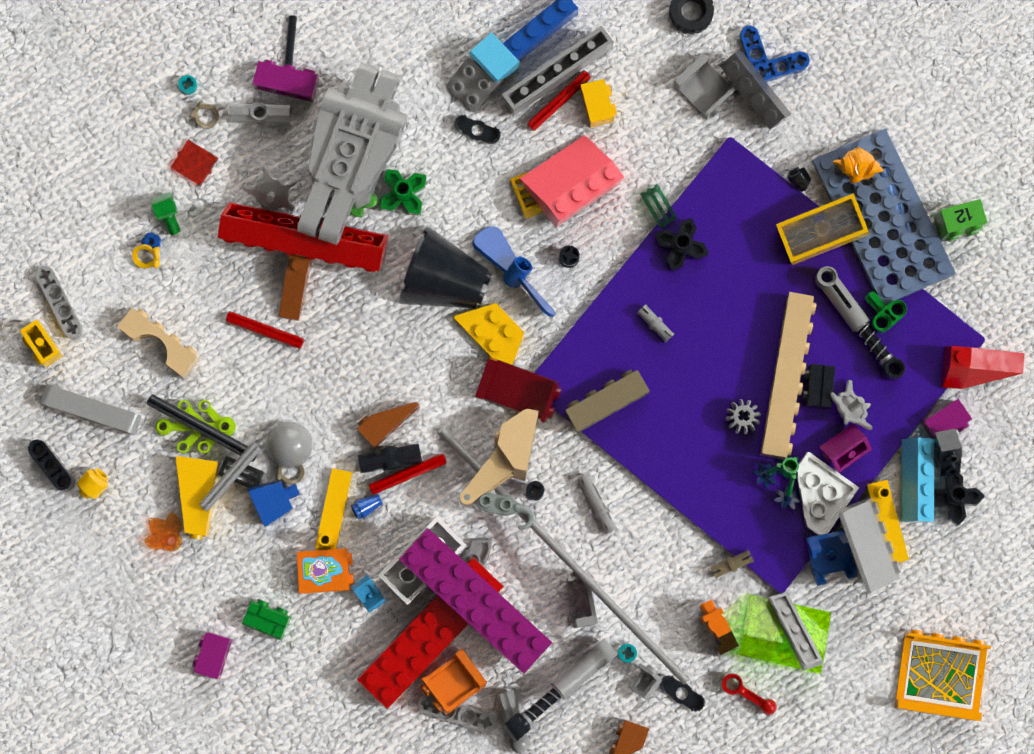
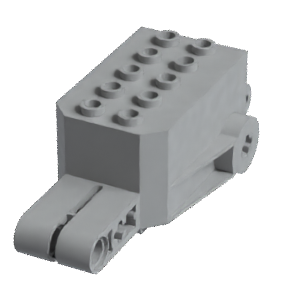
M361 62L351 87L341 84L339 91L332 88L327 90L318 114L309 162V172L313 186L299 220L297 232L315 238L320 230V240L337 245L351 209L361 208L371 202L381 173L396 150L407 123L408 115L400 112V105L393 102L400 83V75L382 70L378 78L379 68Z

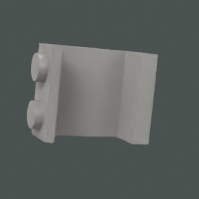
M703 53L675 79L674 86L708 119L710 116L713 118L717 116L725 102L729 104L736 98L737 88L735 85L733 87L730 86L708 63L710 58Z
M574 572L570 574L571 577H567V583L581 581ZM586 584L585 589L591 616L575 619L576 628L598 624L592 590Z

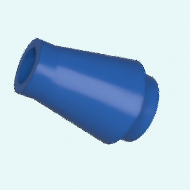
M376 494L354 501L351 509L358 520L361 518L365 519L379 506L383 505L380 496Z

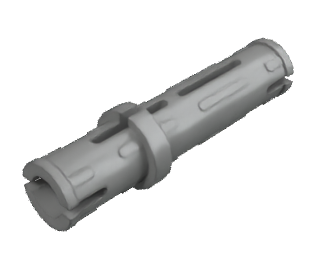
M590 474L579 478L578 482L582 486L595 512L594 516L596 519L598 518L605 534L607 535L617 530L618 528L609 514L610 509L606 508Z

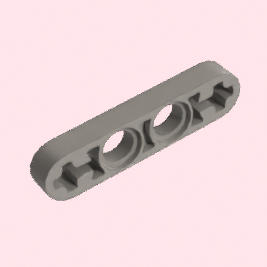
M41 266L37 269L35 276L61 329L70 339L79 338L83 333V327L56 273L48 266ZM42 272L51 273L48 275L50 282L53 283L55 281L56 283L48 285L44 278L41 279L43 276ZM53 288L60 290V296L56 299H52L49 296V292ZM62 306L69 308V314L65 317H61L58 313L59 308ZM70 320L72 325L78 326L76 333H68L70 326L67 322L63 324V321Z
M422 695L418 700V708L423 713L482 732H491L496 726L495 717L489 713L460 705L453 710L450 716H444L439 712L437 714L433 713L435 708L428 707L427 710L424 709L421 701L430 698V702L433 703L434 699L431 695ZM469 710L472 712L473 719L471 722L465 723L461 720L463 711ZM476 713L481 714L479 718L483 720L486 717H490V722L493 725L484 729V724L478 722L477 727L473 726L476 720Z

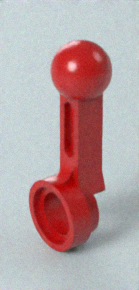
M728 674L723 678L722 688L727 694L742 695L758 705L761 712L765 715H772L776 712L777 705L774 700L769 698L763 699L745 688L742 679L737 674ZM734 678L738 681L739 685L736 690H729L726 687V682L729 679Z

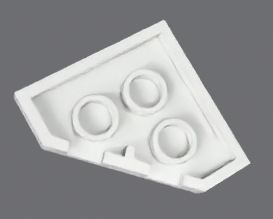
M806 452L796 472L805 525L815 534L823 535L829 533L840 517L839 513L846 508L859 487L810 452Z

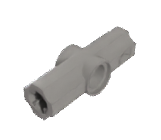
M261 102L255 104H229V122H246L259 125L266 123L290 124L291 105H267ZM258 110L265 111L264 116L260 118L256 117L255 113Z

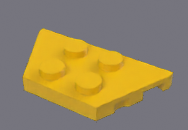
M497 303L453 317L490 357L513 365L525 332Z

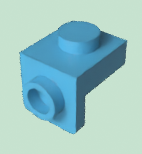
M368 574L351 586L368 612L377 609L386 601Z

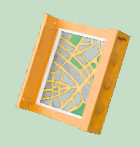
M911 629V633H904L894 708L981 721L982 713L979 712L987 649H991V646L985 645V641L973 639V643L964 642L965 638L952 636V640L944 639V634L931 633V636H925L923 631Z

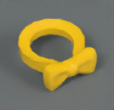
M146 244L138 245L132 252L134 263L141 268H150L152 266L153 268H158L160 266V247L152 248ZM140 249L149 251L153 255L154 260L149 263L141 262L137 255Z

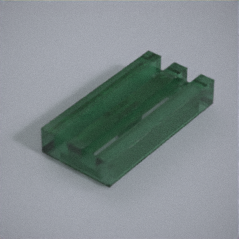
M658 184L654 185L652 189H647L645 193H640L659 228L678 219ZM657 192L659 194L660 198L662 199L663 203L665 204L666 208L671 214V217H667L666 213L664 212L662 206L660 205L654 193ZM648 196H651L664 221L661 222L647 199Z

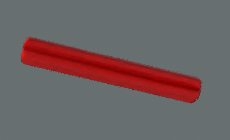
M585 70L580 72L527 122L529 128L533 131L539 128L580 89L581 84H585L590 80L591 76Z
M231 311L226 316V321L233 325L301 349L304 339Z
M439 454L369 484V489L375 495L447 463L444 454Z

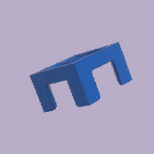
M845 530L806 538L811 574L817 586L827 583L824 575L844 571L848 579L858 577Z

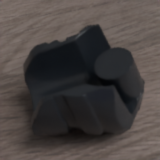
M796 167L788 172L787 178L790 183L801 192L805 191L811 182V177L804 167L801 169Z

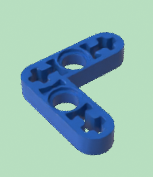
M749 25L741 30L740 41L745 56L756 70L762 69V71H767L770 68L769 65H771L774 75H771V71L765 73L764 80L766 82L804 71L808 67L810 62L809 56L802 51L768 61L757 28ZM747 31H749L750 34L754 33L752 37L753 45H751L750 47H747L750 45L749 38L744 37ZM753 49L759 50L761 57L759 59L751 58L750 51ZM798 57H800L801 60H805L803 66H800L799 63L793 64V69H790V62H796ZM778 62H782L786 65L787 69L784 72H778L775 65Z

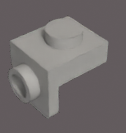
M640 663L638 668L641 672L629 688L648 701L662 680L658 677V671L650 665L645 667Z

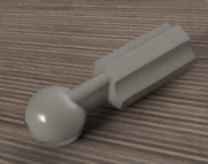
M514 690L495 695L504 724L516 713H520ZM527 735L521 737L517 742L512 737L509 741L512 751L519 754L526 752L530 746V740Z

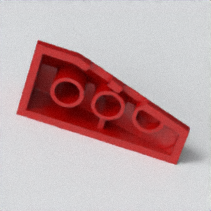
M944 346L941 388L965 389L1023 374L1025 353L973 347Z

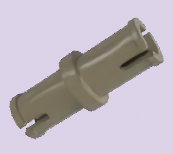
M746 550L734 557L729 556L727 560L711 566V571L715 572L713 574L714 577L717 579L731 571L734 573L738 571V568L754 562L753 557L750 556V551Z

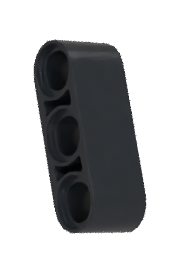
M36 439L31 441L28 446V452L54 487L64 492L71 491L75 486V479L52 448L42 440ZM42 444L44 447L43 452L40 455H36V446ZM54 460L56 468L53 471H49L47 465L50 461ZM67 476L69 479L68 485L61 487L60 479Z

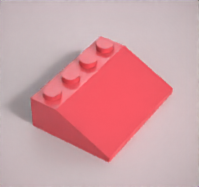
M583 135L519 180L538 203L554 227L557 228L620 185L624 176L614 162L590 139Z

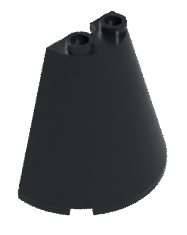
M426 227L423 231L425 235L420 237L404 279L405 288L401 290L399 303L476 309L477 304L481 305L485 295L482 292L484 284L488 286L492 276L489 273L490 270L430 227Z

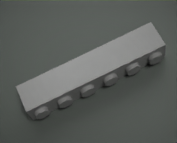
M600 26L502 94V101L512 115L515 116L611 50L614 41L603 26Z

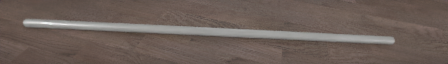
M445 428L442 429L439 434L478 473L482 466ZM501 485L494 489L498 495L508 496L515 500ZM517 513L519 517L525 523H527V515L523 513ZM534 520L530 528L683 685L687 683L689 678Z

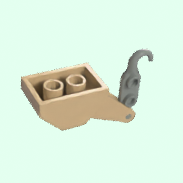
M525 409L501 425L500 431L496 430L494 448L496 450L460 494V503L465 507L475 504L479 510L504 516L517 513L527 515V523L519 525V530H525L532 526L534 522L533 511L529 507L519 504L511 497L490 492L511 477L526 481L538 421L537 410Z

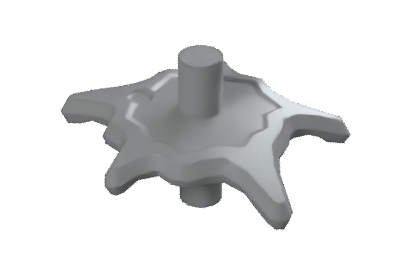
M266 166L263 169V179H259L255 187H242L243 191L256 198V202L261 205V209L277 210L280 207H284L291 211L295 210V207L289 201L288 191L297 183V180L284 183L279 178L273 177Z
M852 380L847 381L844 393L841 392L838 396L833 392L830 393L831 399L836 404L841 418H843L844 425L851 422L866 430H872L873 427L865 420L868 416L866 410L871 404L865 403L862 397L854 394Z

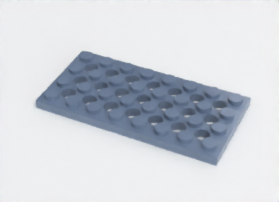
M886 128L814 158L811 161L831 202L854 193L856 201L861 205L862 216L864 220L870 223V229L868 230L870 235L850 243L873 291L886 305L956 274ZM857 147L869 153L876 150L880 153L881 157L875 161L880 164V167L890 169L891 173L888 178L881 177L879 172L875 173L870 178L871 185L865 186L861 181L851 183L849 176L845 173L843 175L835 174L834 167L837 165L833 164V161L843 158L849 151ZM844 184L851 185L853 192L850 194L845 193L842 186ZM889 186H897L899 194L891 196L888 193ZM870 195H877L880 198V202L873 204L869 199ZM902 203L906 207V214L898 213L896 209L898 204ZM881 212L886 213L889 220L887 222L880 221L878 214ZM907 222L915 225V232L911 233L906 230L905 225ZM895 231L897 233V240H890L887 237V232ZM869 239H877L879 247L872 248L869 245ZM915 241H921L924 244V250H917L914 247ZM903 249L906 252V258H898L896 250ZM885 257L888 260V265L885 267L880 266L878 258ZM925 259L933 262L932 269L924 267L923 261ZM906 267H911L915 270L914 277H908L905 274ZM888 275L896 277L897 283L895 285H890L887 282L886 278Z

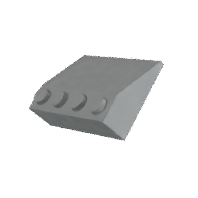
M872 497L850 504L839 513L867 594L897 580L900 576L899 573H901L899 562L894 561L892 555L894 553L891 541H887L885 533H887L885 523L883 521L880 522L878 516L880 513L879 506L876 501L873 502Z

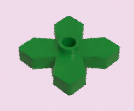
M387 169L384 181L393 191L382 196L381 210L393 212L403 203L408 214L420 216L423 203L415 194L425 188L426 175L414 173L405 180L398 170ZM402 190L407 191L406 194H400Z

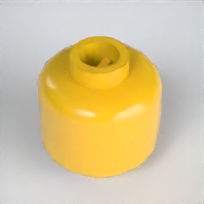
M98 468L88 469L77 481V486L80 489L78 491L79 494L86 499L99 498L108 487L107 475Z

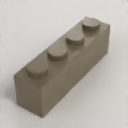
M631 369L621 375L622 379L616 382L613 379L603 385L604 389L599 392L593 390L585 395L586 399L581 402L575 400L567 405L568 409L565 410V413L577 434L649 394L650 391L638 370L633 372Z

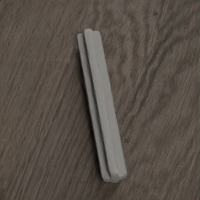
M251 443L200 502L199 505L205 511H209L260 452V448L256 444Z

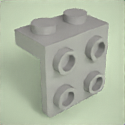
M468 56L446 87L470 110L476 112L493 90L506 81V78L495 83L471 56Z

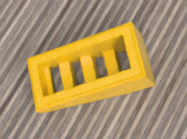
M528 172L510 179L525 219L543 213L539 204L534 199L523 202V200L532 196L529 192L520 195V192L527 189L524 185L518 188L516 186L522 183L519 179Z

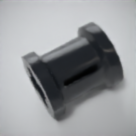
M532 481L526 487V495L530 500L538 501L543 497L545 488L541 482ZM532 486L535 488L540 487L538 496L530 494Z

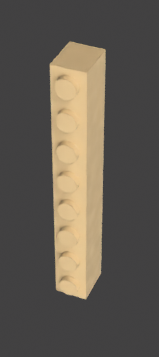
M789 292L787 295L760 456L785 460L787 455L791 456L793 443L789 442L790 436L795 434L796 423H793L794 415H798L800 403H796L797 395H801L803 387L800 377L805 374L806 363L803 362L804 354L808 355L810 343L806 341L807 335H811L813 328L810 317L815 314L816 303L813 302L814 296Z

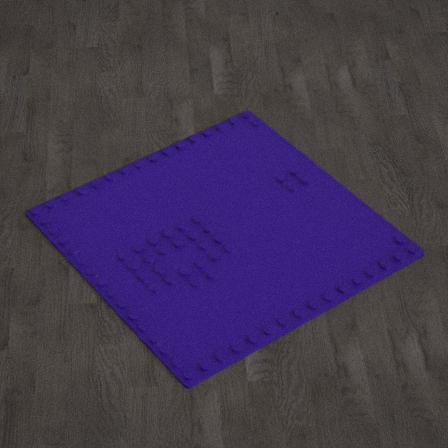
M729 137L535 373L561 382L559 388H562L558 400H554L552 407L555 408L558 414L570 422L565 413L569 403L575 400L581 402L586 399L585 395L593 390L599 392L604 389L603 385L613 379L615 382L622 379L621 375L631 369L633 372L638 370L650 391L649 394L581 432L733 556L749 550L754 562L746 566L779 593H783L809 562L806 538L818 536L805 525L802 503L795 504V510H792L788 505L785 509H781L782 503L774 502L779 497L776 491L784 492L785 488L789 485V480L776 471L777 475L773 476L776 484L773 485L769 482V488L766 489L763 482L760 484L756 483L760 476L753 474L754 470H759L758 463H761L764 468L770 463L772 469L780 460L760 456L786 299L789 292L814 296L813 302L816 303L815 314L810 317V322L813 323L812 333L807 335L806 341L810 343L808 355L804 354L803 362L806 363V369H808L810 364L835 366L833 393L836 396L841 392L844 393L847 381L852 380L854 394L862 397L865 403L871 404L866 410L868 416L865 420L873 427L872 430H866L857 424L854 425L866 436L872 450L839 473L859 487L848 505L858 501L866 491V485L874 481L902 446V439H907L947 390V388H941L944 346L980 348L985 342V338L924 289L899 299L905 302L907 306L906 314L885 333H875L878 338H881L880 342L883 346H886V350L892 353L893 357L895 356L902 360L905 365V372L899 379L895 381L885 379L882 375L879 360H876V355L870 352V347L867 344H864L865 340L859 337V332L851 330L823 290L815 283V276L821 268L825 266L834 268L838 278L870 321L868 323H871V320L877 313L868 304L865 297L873 289L851 243L792 265L776 224L816 209L819 206L738 141ZM824 214L812 218L814 225L826 220ZM692 218L697 227L692 239L704 243L709 254L698 261L686 255L683 268L672 272L666 262L672 250L659 247L655 234L665 229L677 234L680 223ZM678 243L680 247H685L684 243ZM879 257L878 264L885 267L888 265V260L884 257ZM824 273L821 275V279L824 282H831L829 274ZM887 276L886 280L890 285L897 283L895 276ZM644 305H647L658 318L661 317L663 319L662 322L674 333L666 343L654 330L651 331L649 325L637 314ZM892 306V312L895 315H900L901 309L898 306ZM883 319L876 320V325L879 328H885L886 323ZM889 365V372L894 375L898 374L897 366ZM801 375L800 382L803 383V392V389H807V381H804V375ZM801 392V395H797L796 403H800L798 415H794L793 423H796L795 434L790 436L789 442L793 443L791 458L799 456V464L806 452H810L834 469L825 460L819 447L852 423L848 422L847 425H844L843 418H841L833 400L831 409L805 407V402H802ZM739 399L743 400L744 405L750 400V408L754 405L758 406L753 412L761 413L760 417L755 418L760 421V424H753L755 427L753 432L747 427L748 432L745 435L742 428L738 434L735 433L737 426L729 429L728 426L732 421L725 420L726 417L732 416L726 410H734L731 407L732 402H735L739 407ZM738 413L740 414V416L738 417L740 421L743 419L745 421H748V419H746V417L748 416L746 413ZM796 477V479L794 480L792 492L798 491V495L795 498L801 500L798 481ZM840 517L835 522L829 533H832L834 529L838 526V524L841 522Z

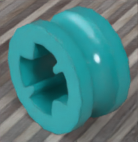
M184 75L179 79L178 86L182 93L191 95L196 92L198 84L193 76ZM188 80H190L193 86H189V88L186 89L183 83H187Z
M624 644L619 648L618 656L621 661L629 663L635 660L637 650L631 644ZM630 647L633 657L629 656V659H625L622 650Z

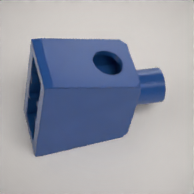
M280 480L248 488V492L264 527L293 509L290 499L300 495L296 484L284 488Z

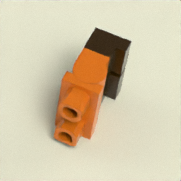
M712 599L701 604L699 608L703 617L700 620L702 624L706 623V629L709 633L713 634L719 646L714 649L717 657L738 647L739 644L726 619L722 616L724 613L722 608L716 609Z

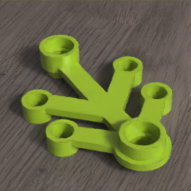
M187 400L179 401V409H181L182 403H187L188 408L183 411L205 422L191 407L190 402ZM201 400L198 407L200 411L207 413L215 422L207 424L229 436L234 434L236 424L233 419L221 417L212 408L208 400ZM208 403V409L203 410L202 404ZM164 418L158 420L155 425L157 433L163 436L169 435L172 431H194L181 423H171L168 419ZM162 423L167 424V428L165 430L160 429V425ZM224 423L229 424V428L227 430H222V425ZM194 431L185 441H180L177 444V450L182 454L188 453L190 447L202 435ZM209 438L206 441H201L198 444V450L206 454L216 442ZM185 443L187 445V449L185 451H181L180 446L181 444ZM202 444L208 445V449L206 451L201 450Z

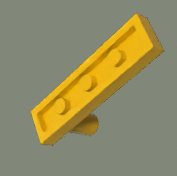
M334 468L331 470L315 550L337 549L352 472Z
M885 479L867 484L869 498L872 497L873 502L876 501L879 506L880 513L878 516L880 522L883 521L885 523L887 541H891L894 553L892 555L894 561L903 562L909 560L888 480Z

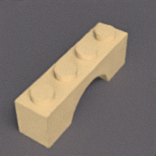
M131 308L117 328L135 342L148 337L163 341L167 349L166 365L185 379L200 360L195 356L198 352L189 345L186 348L180 344L181 339L173 333L170 336L163 331L165 327L156 320L154 323L147 319L149 315L139 308L136 311L134 308Z

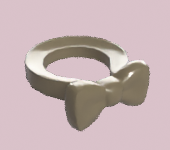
M200 100L189 117L190 119L194 118L196 123L204 129L212 128L219 120L218 110L210 104H203L204 102ZM198 110H212L215 115L214 121L210 124L202 123L197 114Z
M302 465L298 466L300 474L295 480L287 479L282 474L283 467L277 466L276 481L282 480L287 484H296L303 479L304 468Z

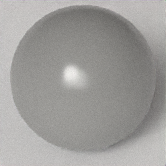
M295 422L278 424L270 431L266 440V449L270 459L275 464L284 468H295L307 461L312 452L313 442L310 433L305 427Z

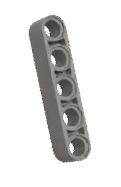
M46 384L40 404L131 435L136 434L142 417L134 412Z

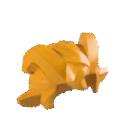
M859 147L849 151L843 158L833 161V164L840 167L842 172L849 176L851 183L870 179L875 173L883 172L882 167L875 161L873 156Z

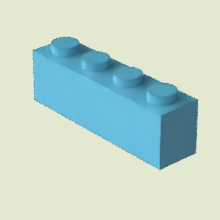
M919 437L902 439L901 522H934V439Z

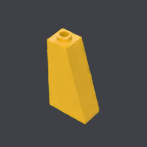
M176 456L184 531L186 534H190L191 539L202 540L203 536L208 537L213 506L209 511H205L199 504L216 485L220 463Z

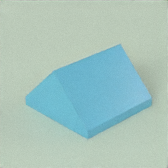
M492 32L468 53L495 83L514 74L519 69V60Z

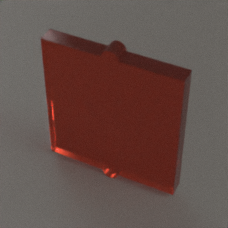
M188 139L182 150L177 152L178 156L170 168L201 186L208 174L212 173L211 170L219 158Z

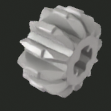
M739 399V407L735 402H732L731 407L734 410H726L732 416L726 417L725 420L732 421L728 426L729 429L737 426L735 433L738 434L742 428L745 435L748 432L747 427L753 432L755 430L753 424H760V421L755 418L760 417L761 413L753 412L758 406L754 405L750 408V400L744 405L743 400ZM738 413H746L748 415L746 417L748 421H745L744 419L740 421L738 418L740 414Z

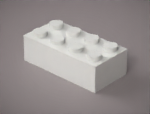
M438 516L426 527L458 556L467 548V545ZM416 538L378 575L408 606L428 587L398 559Z

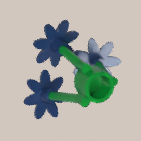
M787 455L785 460H778V464L772 469L770 463L765 468L761 463H758L759 470L753 471L754 475L760 476L756 483L760 484L763 482L766 489L769 488V482L773 485L776 484L773 476L777 475L776 471L789 480V485L785 488L784 492L776 491L779 497L774 502L782 503L781 509H785L788 505L792 510H795V504L801 503L800 499L795 498L798 495V491L792 492L794 480L797 477L796 472L799 469V456L791 458V456Z

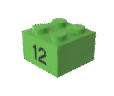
M981 199L941 209L934 217L940 240L947 239V242L958 240L959 236L964 234L967 237L976 235L988 223Z

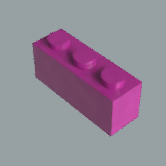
M264 60V62L258 61L252 84L254 89L314 102L319 77L318 74H315V71L310 69L300 71L296 70V67L284 64L283 67L276 65L274 61Z

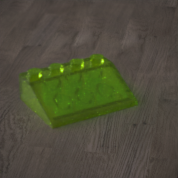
M749 594L736 655L802 670L767 601L768 598ZM794 604L824 662L831 612ZM823 663L820 666L804 671L821 674Z

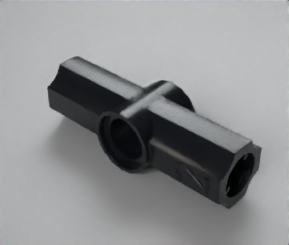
M419 444L399 448L388 447L380 449L379 452L358 455L361 473L381 469L383 471L400 468L402 465L422 462Z

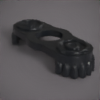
M465 114L455 118L454 126L456 130L470 136L473 140H481L489 144H495L500 140L501 132L497 127L493 128L486 125L483 121L470 119ZM473 126H482L483 133L480 136H475L472 133Z
M671 675L662 678L660 688L663 692L672 696L677 703L683 704L695 712L703 709L705 699L702 695L694 692L688 684L683 685ZM684 687L687 689L688 696L686 699L681 700L676 696L678 688Z

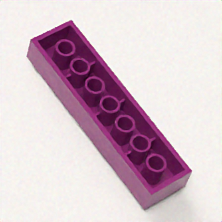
M426 528L398 558L523 674L553 643L429 528Z

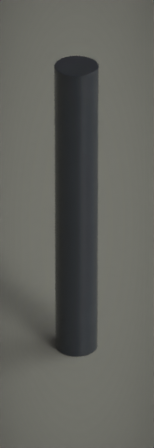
M290 15L288 21L284 63L288 65L293 64L297 16Z

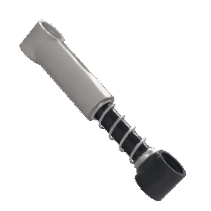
M830 266L821 268L815 276L816 285L823 290L851 330L859 332V337L865 340L864 344H867L870 347V352L876 355V360H879L883 377L889 381L899 379L905 372L904 362L895 356L893 357L892 353L886 350V346H883L880 342L881 338H878L875 335V330L872 331L869 327V318L838 278L836 270ZM824 273L829 274L831 282H824L821 279V275ZM889 365L897 366L898 374H891L889 372Z
M604 638L570 669L551 683L550 691H546L543 697H539L535 704L531 703V707L528 710L516 713L502 725L503 728L517 742L532 729L531 726L534 720H539L538 717L542 713H546L549 707H553L556 701H560V698L564 700L568 698L584 682L617 656L618 653Z

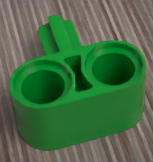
M171 192L151 199V205L157 220H164L170 235L178 234L181 229L175 217V214L178 212Z
M874 291L865 297V300L877 313L870 323L872 331L875 330L876 334L885 333L907 312V306L902 300H894L886 305ZM892 306H898L901 309V314L895 315L891 310ZM883 319L886 323L885 328H879L876 325V320Z

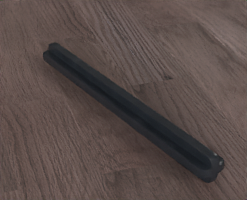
M154 394L147 400L148 406L240 456L248 448L242 442ZM258 454L255 456V458H254L251 462H254V461L256 460Z

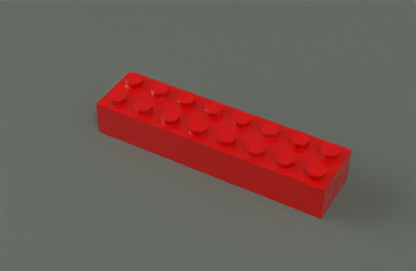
M229 202L220 216L218 238L223 239L227 243L239 242L247 247H263L266 251L277 250L291 256L297 254L309 260L321 259L328 264L340 263L348 268H364L367 272L380 271L386 257L389 235L345 226L339 243L335 245L320 240V230L315 238L297 232L298 223L301 218L299 216Z
M474 557L470 558L467 564L499 592L504 586ZM436 594L357 677V680L388 709L469 623Z

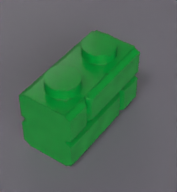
M260 599L257 602L251 601L242 624L282 640L292 618L287 615L289 611L277 607L276 610L268 607L270 603Z

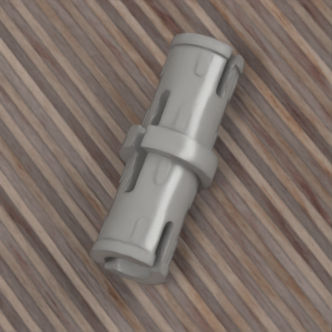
M644 305L637 312L649 325V329L651 331L654 330L665 343L674 335L662 322L663 319L661 317L658 318L647 305Z

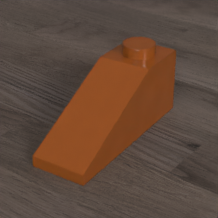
M300 255L289 256L279 317L299 321L312 260Z
M414 402L373 414L370 417L365 416L358 423L359 427L357 430L376 448L418 410L420 405Z

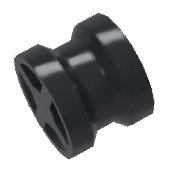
M570 245L563 247L559 255L561 265L566 268H573L578 264L580 258L579 250Z

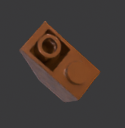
M624 720V723H619L616 735H619L617 743H612L609 754H632L643 749L649 728Z

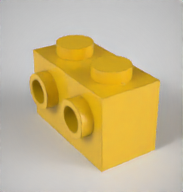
M38 319L20 330L23 335L21 338L27 348L31 347L35 353L32 356L38 365L42 364L45 367H49L64 357L42 322Z

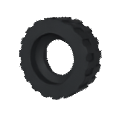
M671 0L669 18L672 21V25L678 31H682L684 34L689 33L690 35L701 33L702 30L707 29L714 15L713 0ZM693 1L700 5L702 12L698 19L687 20L684 18L682 7L685 3Z

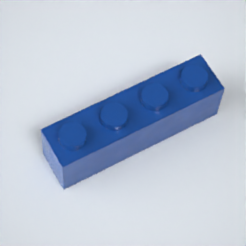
M556 0L507 39L503 45L520 62L578 15V7L572 0Z

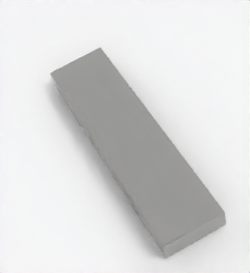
M788 592L768 597L767 601L802 670L822 665L823 660Z

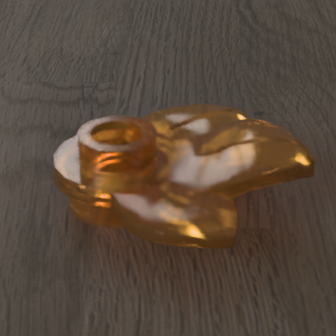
M171 512L166 521L159 518H150L149 528L152 535L145 539V543L154 550L163 548L167 551L178 550L182 544V537L180 535L182 523L179 517ZM171 537L175 538V543L173 545H170L168 543V540Z

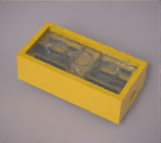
M854 193L776 224L792 265L870 235Z

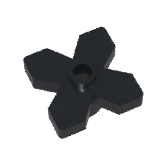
M692 218L680 223L677 234L666 229L655 234L659 247L672 250L666 261L672 272L683 268L686 255L698 261L709 254L704 243L692 239L697 230ZM678 243H684L685 247H680Z
M957 473L945 477L947 490H934V507L948 506V520L955 526H959L967 517L965 506H977L985 497L977 488L966 489L963 486V476Z

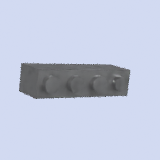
M742 51L734 53L720 65L721 69L769 129L776 127L791 115L790 111Z

